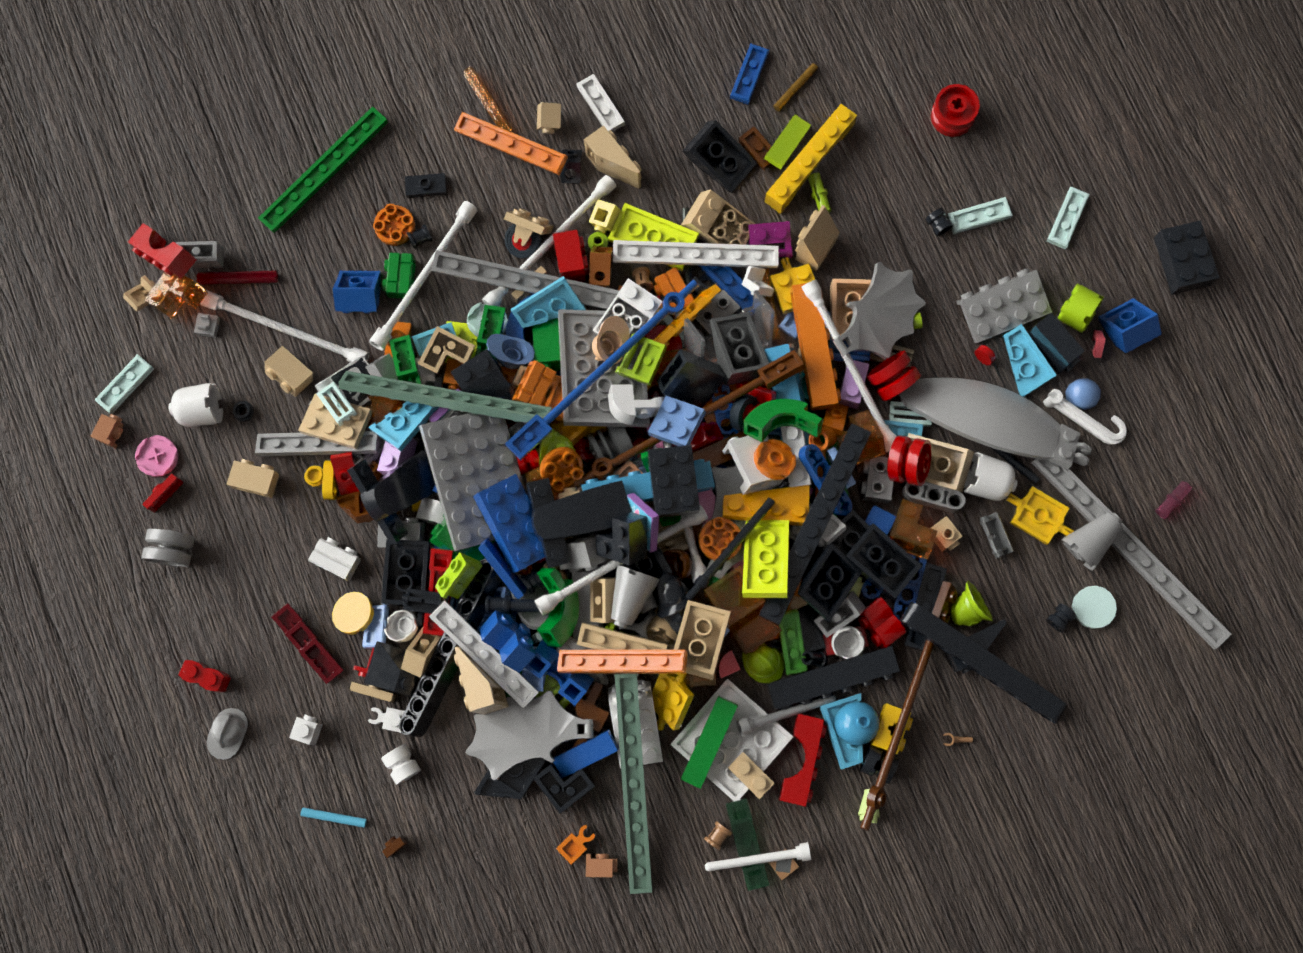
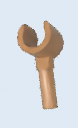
M951 733L943 735L952 737L950 744L943 743L945 746H951L953 743L973 742L972 737L953 736Z

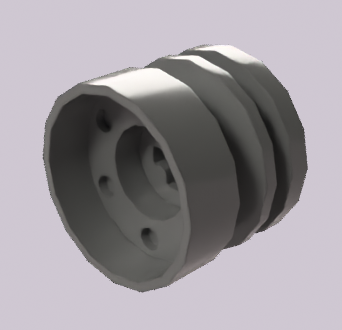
M607 426L608 436H604L600 429L596 430L599 438L597 441L592 433L587 435L589 449L595 461L603 457L611 460L633 448L624 427ZM637 455L629 460L631 462L638 460Z

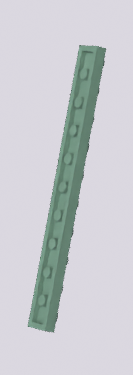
M346 371L339 380V389L349 392H359L370 396L387 397L392 400L398 399L409 401L410 403L425 404L431 407L448 408L453 411L459 410L472 414L487 415L515 422L528 423L536 414L543 419L552 410V407L351 371Z
M615 673L630 894L651 893L652 884L637 674Z

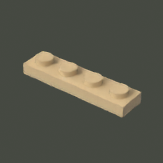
M584 622L581 625L577 645L596 650H667L668 646L665 643Z

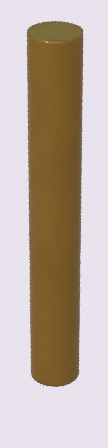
M812 63L773 105L777 111H780L818 69L817 65Z

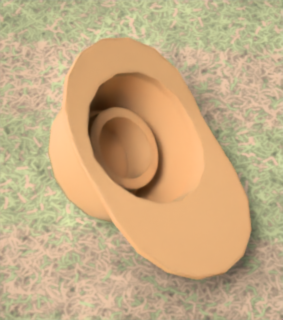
M610 316L602 324L598 335L592 342V350L596 356L595 360H607L629 339V327L621 317Z

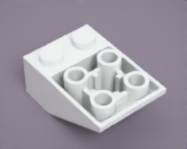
M628 278L593 331L598 334L607 318L618 316L627 323L631 337L632 334H635L663 308V301Z

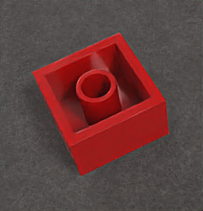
M577 230L553 234L560 277L564 276L569 280L586 282L585 275L589 274L583 236L578 237Z

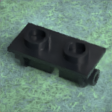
M409 588L406 589V594L402 596L403 610L430 614L444 601L448 603L449 595L445 599L438 592Z

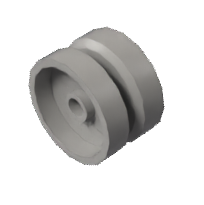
M147 529L145 541L158 547L147 546L143 548L141 559L157 564L189 567L191 555L179 550L192 549L195 537L172 530Z

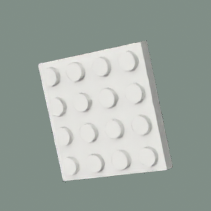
M727 679L670 745L689 761L718 695L738 704L706 776L737 803L748 788L728 769L733 761L744 752L764 772L793 736L775 721L754 728L750 735L741 737L736 720L745 717L753 720L768 714Z

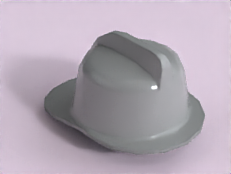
M225 709L213 721L207 738V748L211 755L217 759L231 758L241 746L247 731L248 721L245 714L239 709Z

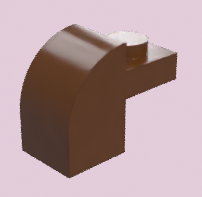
M595 681L594 685H590L584 695L588 697L587 700L580 699L576 704V713L578 718L593 719V730L601 733L610 713L595 706L604 688L602 684Z

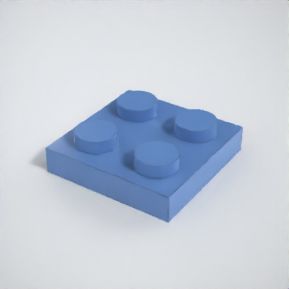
M666 396L648 430V434L677 446L690 445L706 413L705 409Z

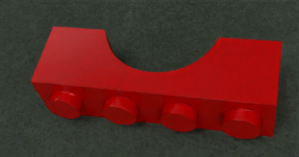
M143 223L128 241L134 247L132 251L159 270L164 271L170 277L175 275L182 279L197 259L175 242L164 247L167 241Z
M797 714L792 736L802 744L805 752V762L802 769L796 775L783 779L779 795L780 801L805 807L807 802L811 803L813 790L810 789L811 781L816 780L818 768H814L815 761L820 759L822 747L819 746L820 737H825L827 725H823L824 719Z

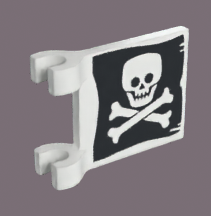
M361 355L316 384L315 387L320 392L334 382L339 388V380L346 371L370 375L366 369V366L369 364L364 356ZM332 389L333 392L335 393V395L337 396V398H338L339 400H341V398H340L339 395L336 393V391H335L334 389ZM340 389L349 403L362 406L376 397Z

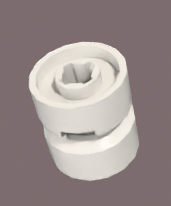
M406 744L395 748L381 758L384 765L388 769L393 770L390 775L396 785L405 782L421 771L416 760L409 759L411 752Z

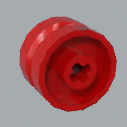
M961 84L948 85L943 88L935 99L930 115L935 129L949 137H957L967 133L979 112L978 96L968 86Z
M904 350L887 358L866 375L873 386L880 385L877 393L883 401L902 393L921 377L915 366H908L911 359Z
M898 435L894 439L889 452L887 467L889 480L899 483L907 480L908 484L922 486L927 479L931 465L932 447L930 441L919 438L912 441L910 437Z

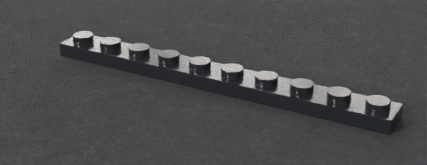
M851 424L789 552L788 598H767L759 617L780 626L870 438V431Z

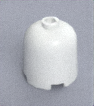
M211 383L178 389L173 394L171 403H169V412L184 427L221 423L223 408L219 409L218 400L222 399L220 391L216 384Z
M979 452L973 455L972 461L974 463L968 472L964 486L966 488L964 490L965 493L1000 501L1005 499L1010 492L1015 491L1017 480H1015V471L1010 464Z

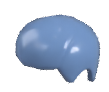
M1087 378L1078 379L1068 385L1066 400L1079 409L1087 410L1097 405L1100 400L1101 390L1093 380Z

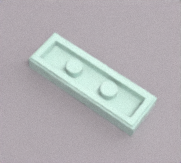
M1073 187L1069 188L1046 242L1063 249L1067 248L1090 194Z
M1006 197L948 213L947 218L954 224L951 228L953 234L1012 217Z
M137 354L98 395L95 401L107 412L113 414L154 368Z

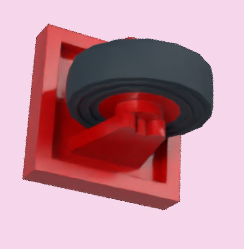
M747 382L738 383L736 390L747 384ZM758 387L736 399L729 416L732 428L744 432V419L757 406L771 400H776V391Z

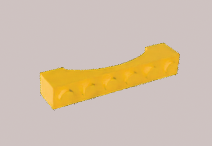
M840 104L767 191L765 203L781 214L821 160L853 128L857 115L843 104Z

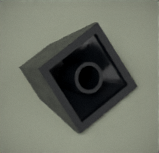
M379 641L376 642L364 680L365 684L412 697L419 677L401 669L406 652L405 649Z

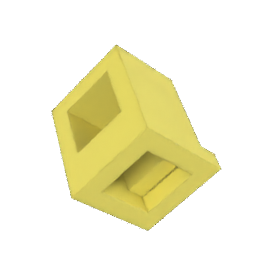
M598 199L589 223L595 227L594 230L604 234L606 231L611 232L621 210L614 204Z

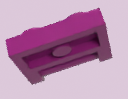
M790 221L748 224L750 245L784 243V249H778V257L792 258Z

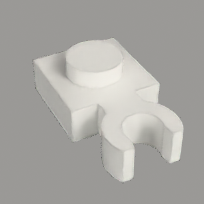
M387 707L386 713H383L379 708H371V711L378 713V718L376 720L369 719V723L379 724L383 722L382 729L400 732L399 723L405 711Z

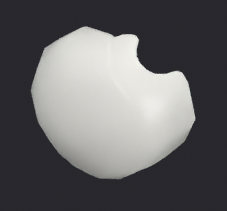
M407 610L395 611L387 618V626L384 632L390 640L407 642L413 639L418 631L417 618L412 612Z
M845 626L833 634L831 644L837 656L851 659L858 656L864 650L865 640L862 632L857 628Z

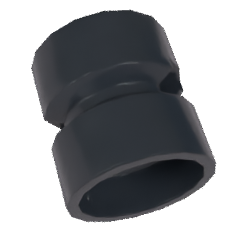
M870 745L861 764L860 772L869 776L875 774L878 778L886 754L884 755L881 749ZM896 756L886 780L887 784L891 782L899 763V758ZM877 760L881 761L878 768L875 767Z

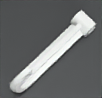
M1053 389L1043 401L1046 407H1054L1108 445L1119 444L1126 437L1127 428L1119 417L1115 415L1111 417V421L1119 427V433L1115 434L1064 399L1062 392L1058 389Z

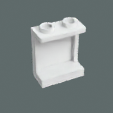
M748 435L746 437H733L729 439L727 445L722 450L724 454L731 453L744 480L740 487L743 495L779 486L784 480L770 479L756 468L754 452L761 442Z

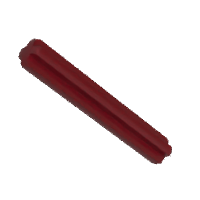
M276 270L197 273V282L200 285L276 283L279 279Z

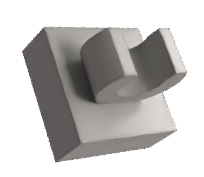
M198 313L194 333L196 335L216 338L220 317Z

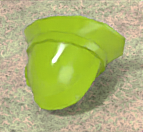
M552 428V432L541 442L539 465L545 455L555 448L569 447L575 450L572 442Z
M968 580L965 591L951 607L953 622L960 626H974L982 620L993 621L981 594Z
M758 641L745 646L742 659L744 668L751 678L759 683H770L782 677L785 668L783 655L777 648L769 647L764 642Z

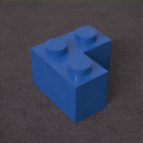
M495 610L479 628L482 641L499 650L502 664L518 673L536 655L530 629L523 623L519 624L513 621L505 613L501 614Z

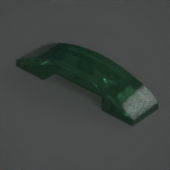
M747 798L725 803L738 856L746 857L761 854ZM764 863L741 866L748 891L769 886Z

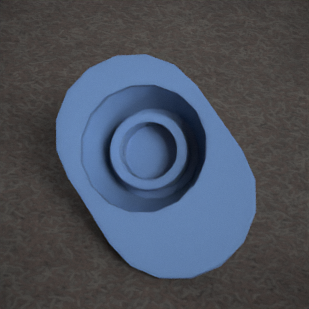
M493 334L487 339V347L490 353L508 369H517L520 365L528 364L534 358L535 352L533 347L524 339L503 334Z

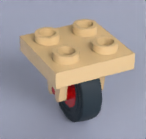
M524 209L507 211L504 220L514 223L505 233L504 241L507 250L518 258L531 257L541 246V235L552 233L554 225L549 224L550 220L540 216L538 218L530 216L531 212Z

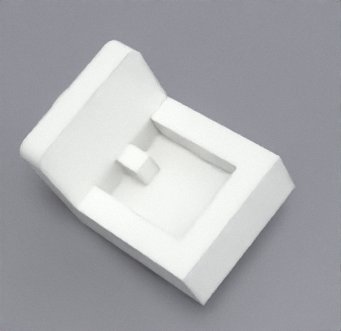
M749 266L742 285L749 289L751 295L755 297H772L774 288L762 281L766 270L763 267Z

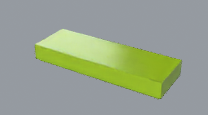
M794 114L764 159L781 170L810 129L811 124Z

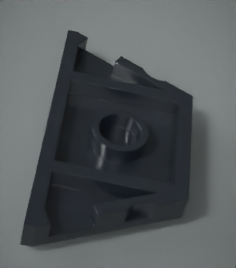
M535 758L519 763L505 772L498 780L491 778L488 769L474 794L522 799L534 781L533 778L537 776L543 767L545 760L543 758Z

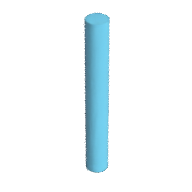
M302 808L301 816L364 828L367 824V819L309 808Z

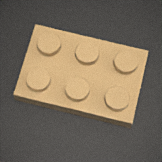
M315 393L298 431L304 435L357 450L373 412L369 408L351 404L357 415L350 416V420L343 421V425L339 426ZM324 396L338 417L342 416L330 397ZM337 400L345 412L349 411L343 401Z

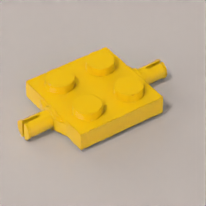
M783 258L780 262L784 271L771 275L770 281L783 314L793 312L790 296L791 286L809 283L815 280L809 264L792 268L789 258Z
M1033 486L1022 499L1012 493L1006 499V501L1017 506L1016 513L1010 523L1046 545L1050 543L1052 537L1058 531L1065 536L1074 532V530L1063 524L1069 507Z
M687 673L677 675L659 674L652 696L654 709L659 717L657 727L660 731L664 729L666 723L672 730H678L682 725L694 697V694L688 689L684 681Z

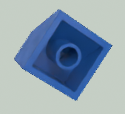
M340 271L333 287L335 311H342L343 313H351L353 311L364 313L377 312L380 303L381 271Z
M1134 298L1098 317L1113 344L1125 353L1161 335L1158 314Z

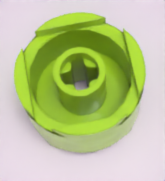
M1077 283L1070 299L1066 300L1057 319L1083 333L1095 316L1097 306L1100 307L1104 297Z

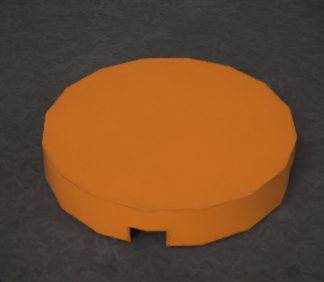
M768 439L763 441L754 452L756 468L770 479H785L791 475L796 467L795 454L793 455L791 448L780 440Z

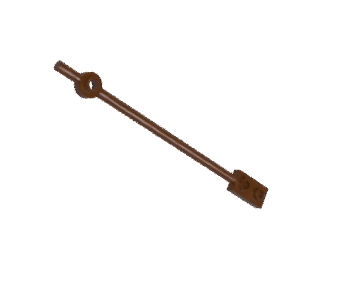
M792 350L757 370L760 377L704 407L703 409L706 412L704 417L763 384L770 389L806 369L803 361L796 351ZM651 437L611 460L605 457L597 459L593 463L590 472L584 474L580 480L574 481L575 486L579 488L582 484H586L585 481L589 479L607 480L606 477L614 474L616 466L663 440Z
M943 581L932 611L933 615L945 623L949 622L950 609L957 600V590L952 583ZM926 640L876 784L868 792L866 799L867 809L860 826L863 830L869 831L875 811L883 807L886 802L887 796L883 788L934 646L928 640Z

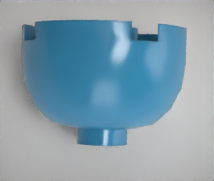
M855 701L845 704L835 716L836 732L849 745L860 746L869 743L876 737L879 731L880 720L878 714L872 706L865 702Z

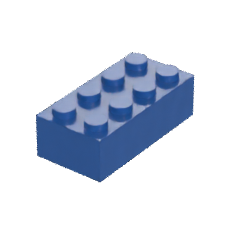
M517 474L473 496L512 573L518 572L545 557L542 543L538 540L532 528L531 514L533 509L530 499Z

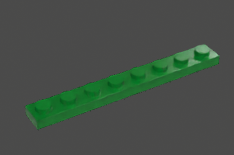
M372 106L258 219L270 231L275 233L388 123L387 119Z

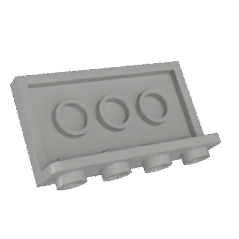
M1027 268L1017 272V276L1014 278L1007 276L999 279V284L994 286L990 283L979 287L980 291L973 294L970 291L960 295L961 299L956 302L962 308L974 343H979L1013 329L1020 324L1023 325L1052 313L1037 270L1029 271Z

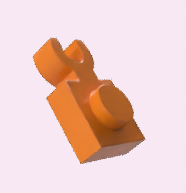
M587 825L580 828L577 837L571 833L556 848L571 865L587 850L584 843L592 841L596 836L595 833L590 837L584 836L583 832L588 827Z

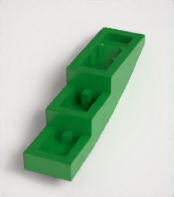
M491 305L484 306L475 356L488 349L487 339L491 335L502 334L506 308Z
M410 335L389 340L398 380L423 384Z
M718 695L681 780L701 789L738 704Z

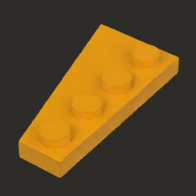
M714 284L702 291L653 341L662 343L667 347L670 344L668 340L672 336L674 338L677 337L684 330L682 327L686 323H691L698 316L696 313L701 309H705L712 302L711 299L721 289Z
M809 485L756 491L745 495L743 493L724 495L722 518L742 521L750 520L764 502L771 498L775 501V504L761 520H789V525L802 526L809 513Z

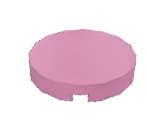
M155 435L154 437L142 440L136 449L135 460L138 468L146 475L161 477L170 473L175 468L178 461V450L175 444L168 438Z

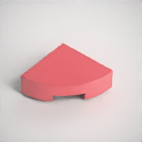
M1094 330L1092 340L1095 341L1094 350L1092 349L1094 358H1101L1106 339L1101 330Z
M732 650L726 653L720 662L719 675L721 679L741 670Z

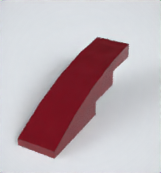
M289 602L271 616L284 631L286 637L299 650L298 652L326 684L343 671L332 654Z

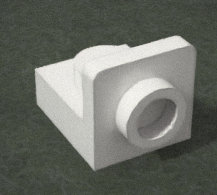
M834 514L818 544L819 547L831 544L846 530V525Z

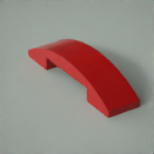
M431 548L429 591L438 592L435 586L439 578L443 576L453 560V550ZM449 596V600H448V604H449V605H450V601H451V596ZM425 613L423 634L443 636L444 631L429 617L431 614Z

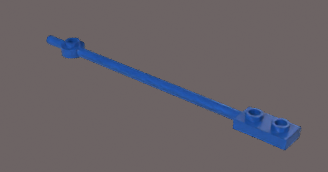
M692 280L679 293H668L664 297L663 308L543 419L536 414L505 445L522 460L552 432L549 424L663 318L668 314H679L683 310L684 299L699 286L698 283ZM673 302V303H675L677 306H676V307H671V306H670V303Z

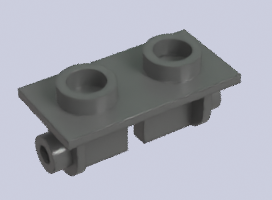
M996 512L980 518V525L983 526L993 550L992 554L995 555L996 559L1014 552L999 513Z

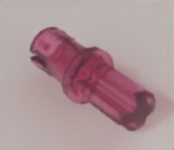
M1180 482L1171 494L1168 493L1164 502L1155 510L1157 515L1167 519L1168 515L1177 506L1181 505V501L1191 491L1192 487L1187 482Z

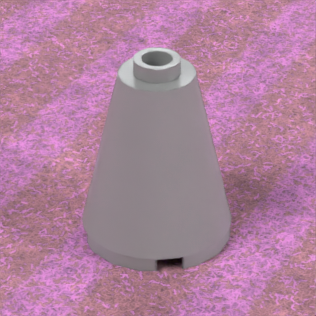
M1107 512L1062 539L1063 544L1077 560L1080 559L1082 562L1085 560L1083 565L1093 571L1123 528L1121 525L1123 521L1117 514Z
M618 565L611 619L615 620V625L626 628L627 625L632 626L656 588L659 579Z

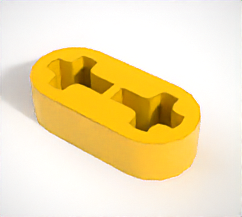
M325 460L323 465L322 496L324 500H335L337 497V481L331 460Z

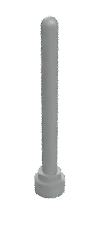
M836 697L818 698L813 700L812 703L799 704L753 720L746 717L738 719L736 724L741 737L750 735L754 728L835 702Z

